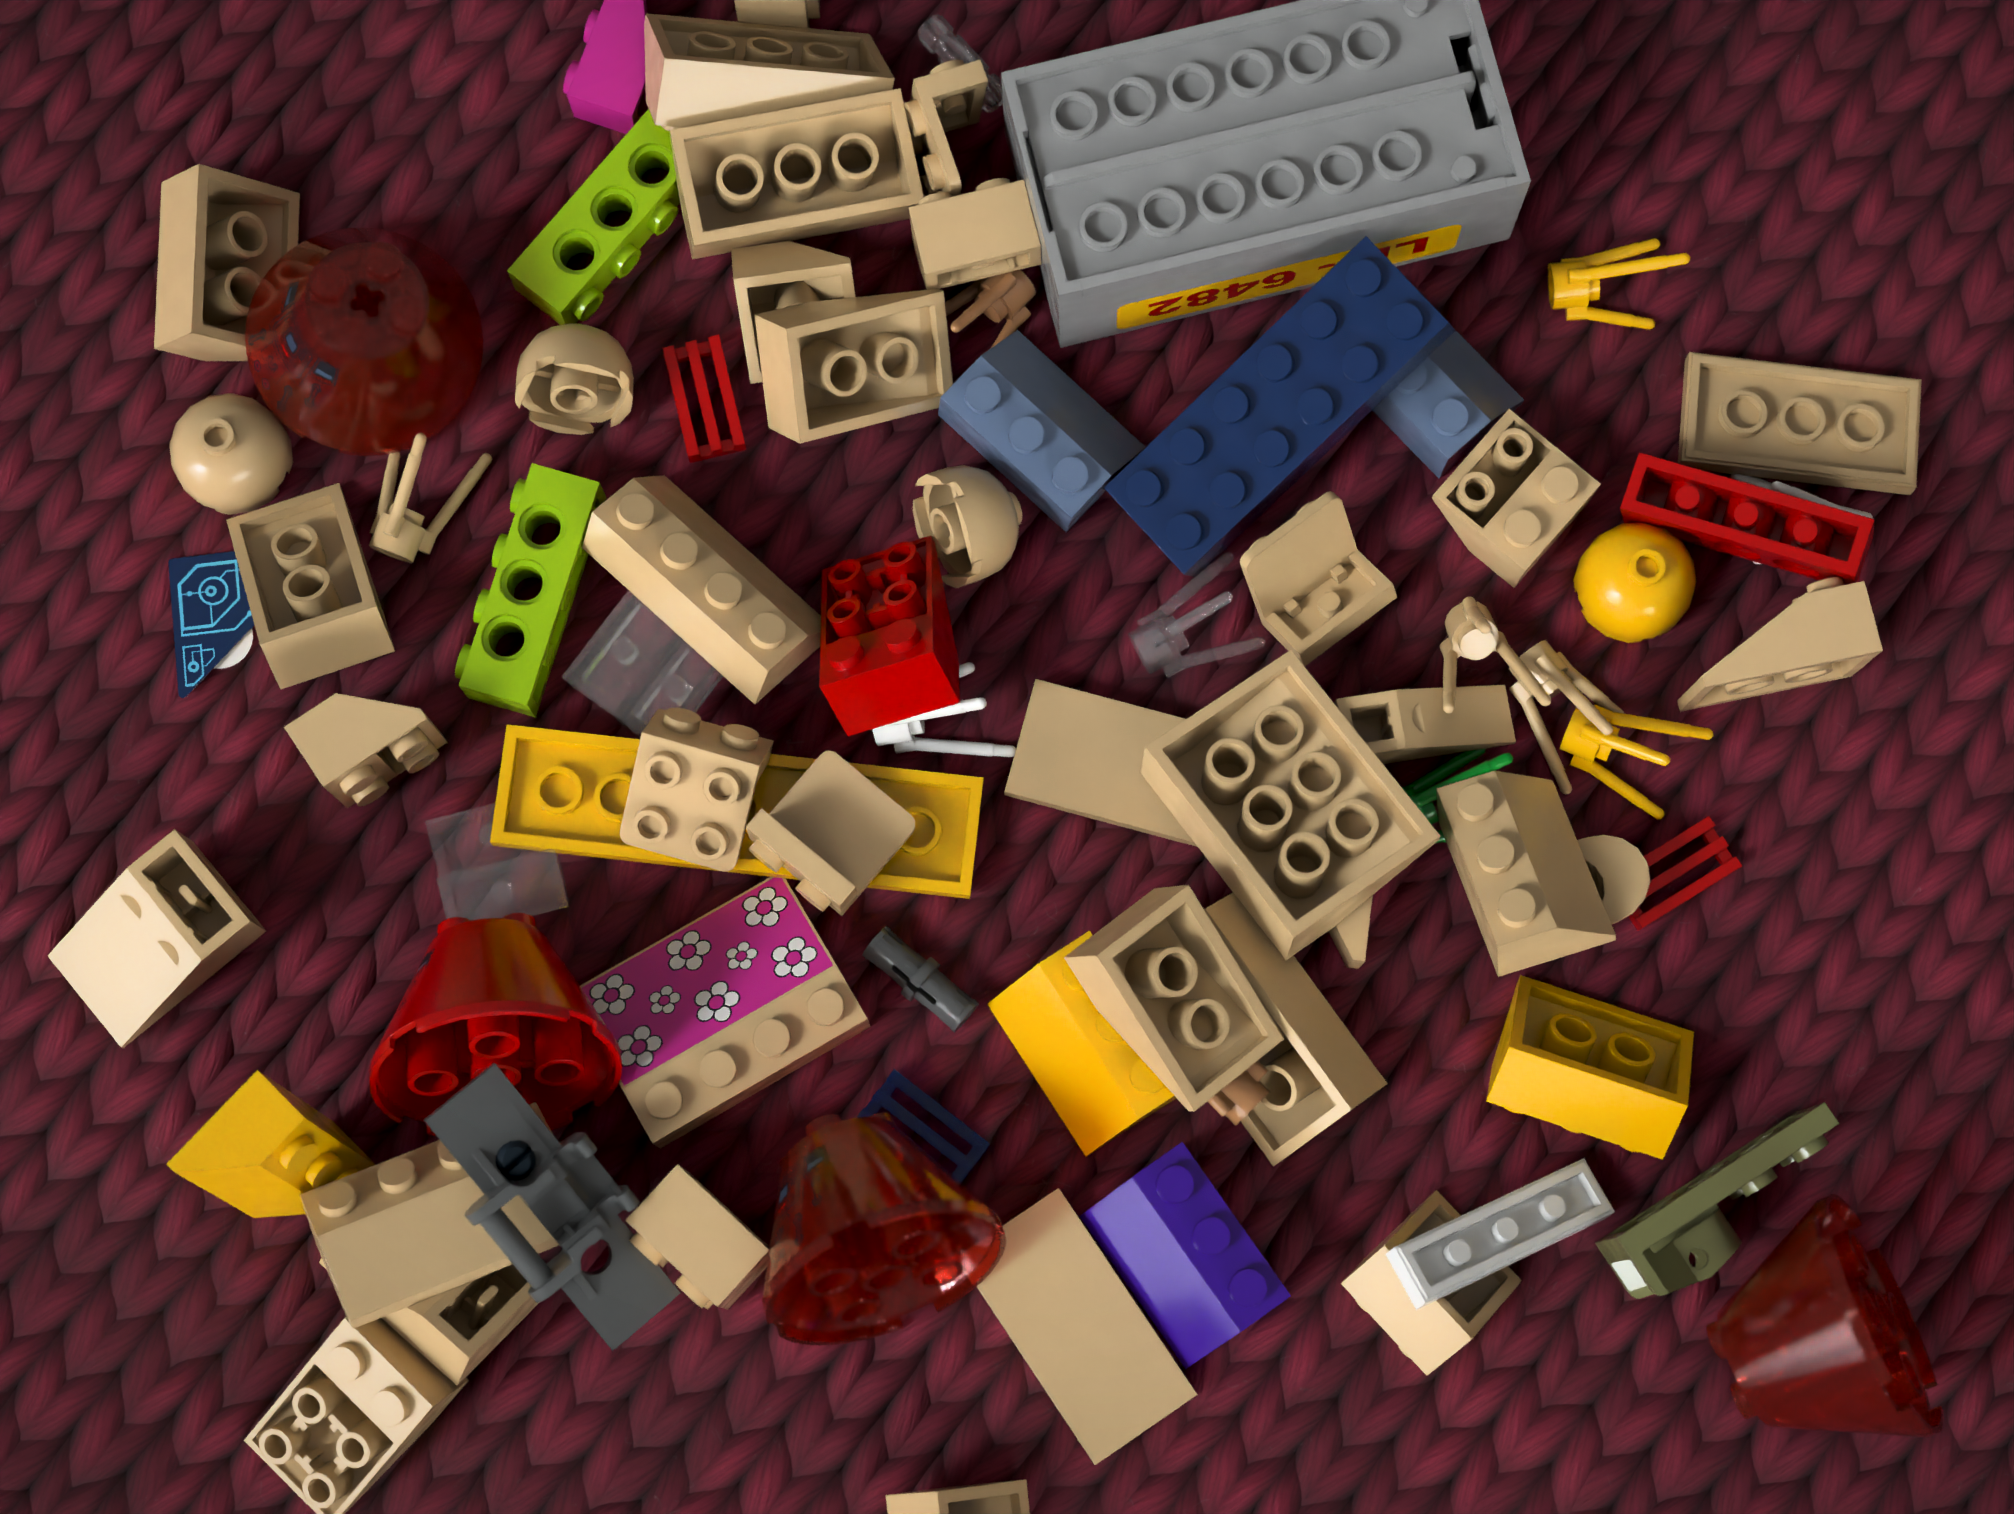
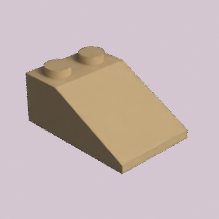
M930 289L806 302L754 315L768 428L800 444L939 408L940 397L953 385L943 290Z
M340 483L226 520L259 644L280 689L395 652L386 619Z
M1833 577L1809 584L1806 587L1807 593L1792 600L1790 606L1704 673L1677 700L1680 712L1852 677L1883 651L1865 581L1844 585L1841 577Z
M1189 885L1154 888L1064 957L1099 1013L1188 1111L1195 1112L1284 1040Z

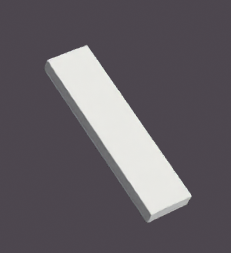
M1583 1158L1395 1246L1386 1253V1256L1415 1309L1418 1310L1606 1219L1615 1211L1586 1160Z

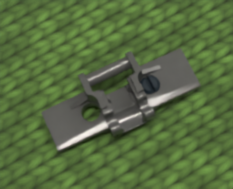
M492 1063L424 1119L484 1194L470 1206L465 1213V1217L472 1225L480 1224L530 1284L531 1287L528 1293L536 1303L544 1301L561 1288L610 1349L614 1351L680 1294V1291L659 1265L656 1266L629 1241L634 1234L617 1214L624 1210L630 1212L639 1205L640 1200L627 1185L616 1184L593 1155L597 1151V1147L585 1132L573 1133L558 1142L495 1063ZM516 1195L520 1196L562 1248L561 1252L547 1264L501 1209L502 1206ZM603 1239L609 1251L607 1262L596 1271L587 1272L581 1270L583 1253L588 1247Z

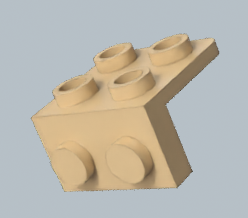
M981 59L966 64L962 60H950L934 67L929 75L913 79L910 101L904 103L914 153L915 156L919 155L926 174L920 176L924 197L938 192H950L953 196L960 195L961 179L945 132L979 123L988 83Z
M1332 491L1326 492L1315 501L1308 502L1302 506L1296 515L1268 536H1263L1256 540L1240 559V565L1262 625L1288 651L1292 650L1304 667L1397 598L1394 584L1357 549L1343 502Z
M658 708L641 733L619 832L621 840L631 846L722 872L731 871L739 859L756 784L769 763L774 741L759 737L757 731L744 725L729 724L723 727L702 721L697 713L687 709L669 708L663 710Z
M825 751L820 754L769 814L761 808L747 824L746 830L750 840L754 842L749 850L755 857L776 873L783 866L800 881L795 889L820 911L824 912L830 906L843 916L913 834L915 820L911 814L834 751Z

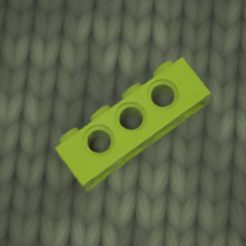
M649 109L507 270L515 290L559 325L576 323L578 320L582 322L588 320L601 305L604 298L602 292L616 276L623 278L631 272L641 256L640 248L653 233L657 236L664 233L678 214L677 206L680 204L670 131L655 125ZM653 168H662L669 172L664 180L656 184H648L641 181L644 173ZM623 210L632 214L630 219L622 226L610 227L604 224L605 218L614 211ZM588 253L594 256L592 263L585 269L571 270L566 267L569 259L576 254Z
M534 463L531 464L527 479L519 478L516 482L510 501V512L515 513L509 534L501 533L496 541L492 555V567L497 568L490 590L483 588L475 605L473 620L479 625L472 645L464 644L456 663L455 677L460 679L459 687L469 699L536 718L589 555L582 546L592 511L607 499L600 482ZM555 523L561 526L558 537L552 543L538 545L532 542V535L540 525ZM531 577L543 581L541 591L533 599L523 601L514 598V590L520 581ZM512 632L524 635V644L519 652L506 657L496 654V645L502 636Z

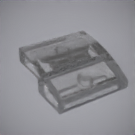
M628 590L566 670L562 678L572 688L612 714L623 726L641 737L642 731L658 708L663 710L683 708L696 713L723 678V675Z
M495 803L425 821L439 878H436L446 919L452 917H463L469 920L503 918L512 913H526L536 916L570 907L559 853L550 849L534 851L498 847L490 843Z

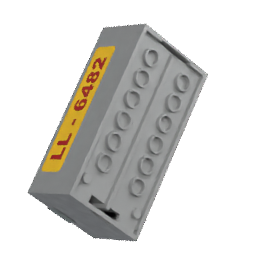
M1299 0L1001 72L1005 137L1017 181L1024 179L1041 244V265H1039L1060 348L1313 287L1365 236L1373 242L1395 267L1508 240L1531 183L1479 0Z

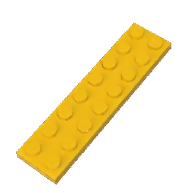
M506 725L490 843L493 846L719 871L631 846L621 840L619 832L640 739ZM771 754L769 763L756 784L747 824L761 808L769 814L816 759ZM849 763L911 814L915 820L913 834L866 888L970 899L984 777ZM745 830L738 862L728 872L798 880L783 866L776 873L755 857L749 850L754 842L750 840L747 830Z

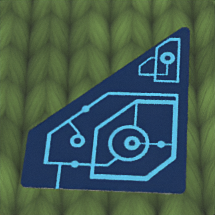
M235 551L172 558L168 562L178 694L181 698L187 697L254 627Z

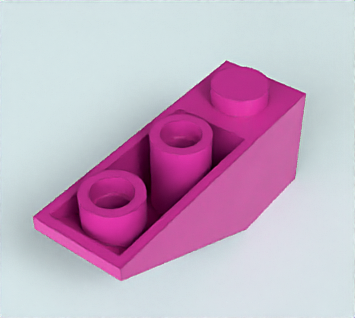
M604 0L600 11L596 9L591 11L584 29L583 39L587 44L580 62L576 60L571 62L563 85V92L567 94L575 118L627 134L649 109L646 103L644 22L646 13L648 14L646 0Z

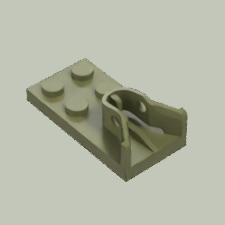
M1825 1102L1794 1112L1595 1242L1596 1246L1627 1293L1634 1299H1641L1653 1294L1663 1296L1711 1278L1742 1243L1717 1203L1728 1196L1732 1200L1743 1194L1747 1197L1765 1187L1778 1177L1772 1169L1776 1164L1780 1163L1782 1167H1785L1794 1161L1799 1163L1817 1153L1829 1144L1823 1134L1838 1125L1839 1122ZM1690 1252L1696 1259L1694 1267L1689 1262Z

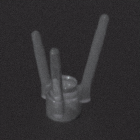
M1226 552L1157 610L1138 620L1137 624L1139 627L1128 633L1137 655L1149 674L1163 669L1167 678L1186 668L1245 654V652L1261 649L1265 646V639L1257 637L1183 656L1180 654L1181 651L1189 647L1183 631L1230 603L1233 596L1230 592H1224L1177 620L1173 616H1169L1227 567L1234 559L1232 553Z

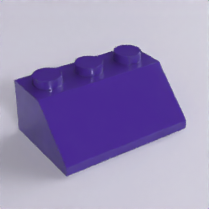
M1183 1142L1145 1167L1079 1216L1185 1369L1291 1297Z

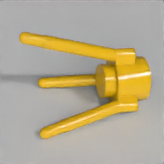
M1657 238L1584 257L1561 259L1558 263H1549L1548 294L1551 309H1565L1566 321L1587 319L1651 330L1655 327V321L1651 318L1588 307L1589 301L1599 300L1600 279L1685 265L1689 263L1690 255L1679 253L1608 264L1658 249L1661 243Z
M1594 705L1611 725L1688 738L1710 740L1713 737V731L1709 728L1613 712ZM1576 707L1559 748L1562 751L1573 754L1570 765L1590 773L1655 819H1662L1665 816L1662 808L1595 761V758L1607 762L1612 749L1634 757L1666 766L1670 763V757L1647 746L1619 737L1620 728L1612 726L1613 732L1610 735H1604Z

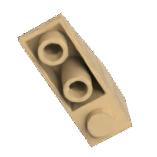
M1505 685L1456 687L1455 709L1452 713H1446L1443 710V687L1390 690L1338 698L1334 702L1382 764L1516 743Z

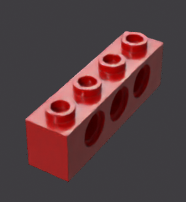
M1640 452L1620 507L1624 523L1645 522L1654 526L1664 527L1678 539L1819 581L1827 578L1841 577L1844 585L1858 582L1874 535V519Z

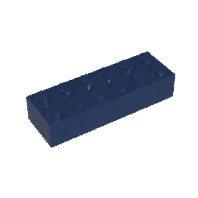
M1365 236L1113 478L1104 489L1184 575L1196 577L1451 336L1455 330L1373 242Z

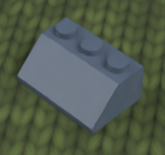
M1455 330L1451 336L1372 411L1439 479L1483 439L1508 409L1515 411L1523 403L1524 399Z
M1018 330L982 354L940 397L938 415L1065 532L1106 491L1104 487L1146 448Z

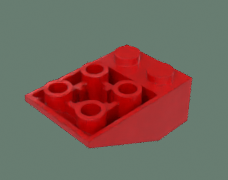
M931 535L911 542H900L889 549L861 558L843 560L835 566L822 570L819 687L847 736L960 703L959 660L936 546Z

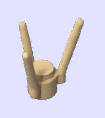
M424 433L416 434L394 503L393 498L398 476L400 452L395 449L391 450L384 473L377 515L369 532L373 534L369 547L407 563H413L417 551L430 555L438 534L491 463L492 456L490 454L484 453L425 530L421 527L425 517L406 507L419 469L427 437Z
M1466 597L1462 603H1459L1450 610L1445 620V628L1449 638L1440 644V650L1444 657L1443 710L1446 713H1452L1455 709L1457 658L1462 656L1466 659L1481 660L1489 656L1493 651L1500 654L1542 706H1549L1551 704L1550 696L1510 647L1505 635L1498 631L1491 613L1485 605L1476 602L1473 597Z
M1543 640L1519 657L1543 686V689L1550 698H1553L1562 691L1604 735H1610L1613 732L1612 725L1582 693L1598 706L1619 713H1624L1623 710L1577 671L1561 651L1556 653L1550 644ZM1509 667L1511 673L1518 680L1509 690L1521 704L1560 791L1565 795L1570 794L1572 786L1533 700L1534 696Z

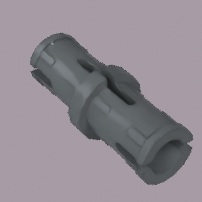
M885 926L873 938L862 954L865 959L871 961L903 988L901 995L909 1001L915 998L949 1026L950 1030L954 1033L967 1021L979 1005L976 999L971 998L938 970L941 965L932 957L927 960L893 933L888 926Z

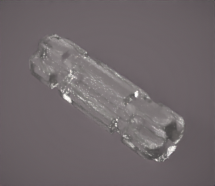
M933 15L919 28V41L931 54L937 52L939 56L937 60L940 64L957 59L962 60L966 64L981 59L960 35L954 36L952 33L954 28L942 15ZM981 59L988 79L982 110L991 113L1003 104L1002 82L996 74L989 75L988 69L990 67Z

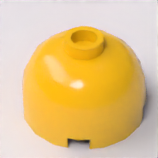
M1645 522L1622 523L1597 536L1580 557L1573 581L1575 592L1577 591L1578 600L1583 607L1581 612L1587 622L1606 637L1626 643L1641 642L1643 639H1652L1671 631L1690 607L1696 586L1694 561L1680 539L1664 527L1654 526Z

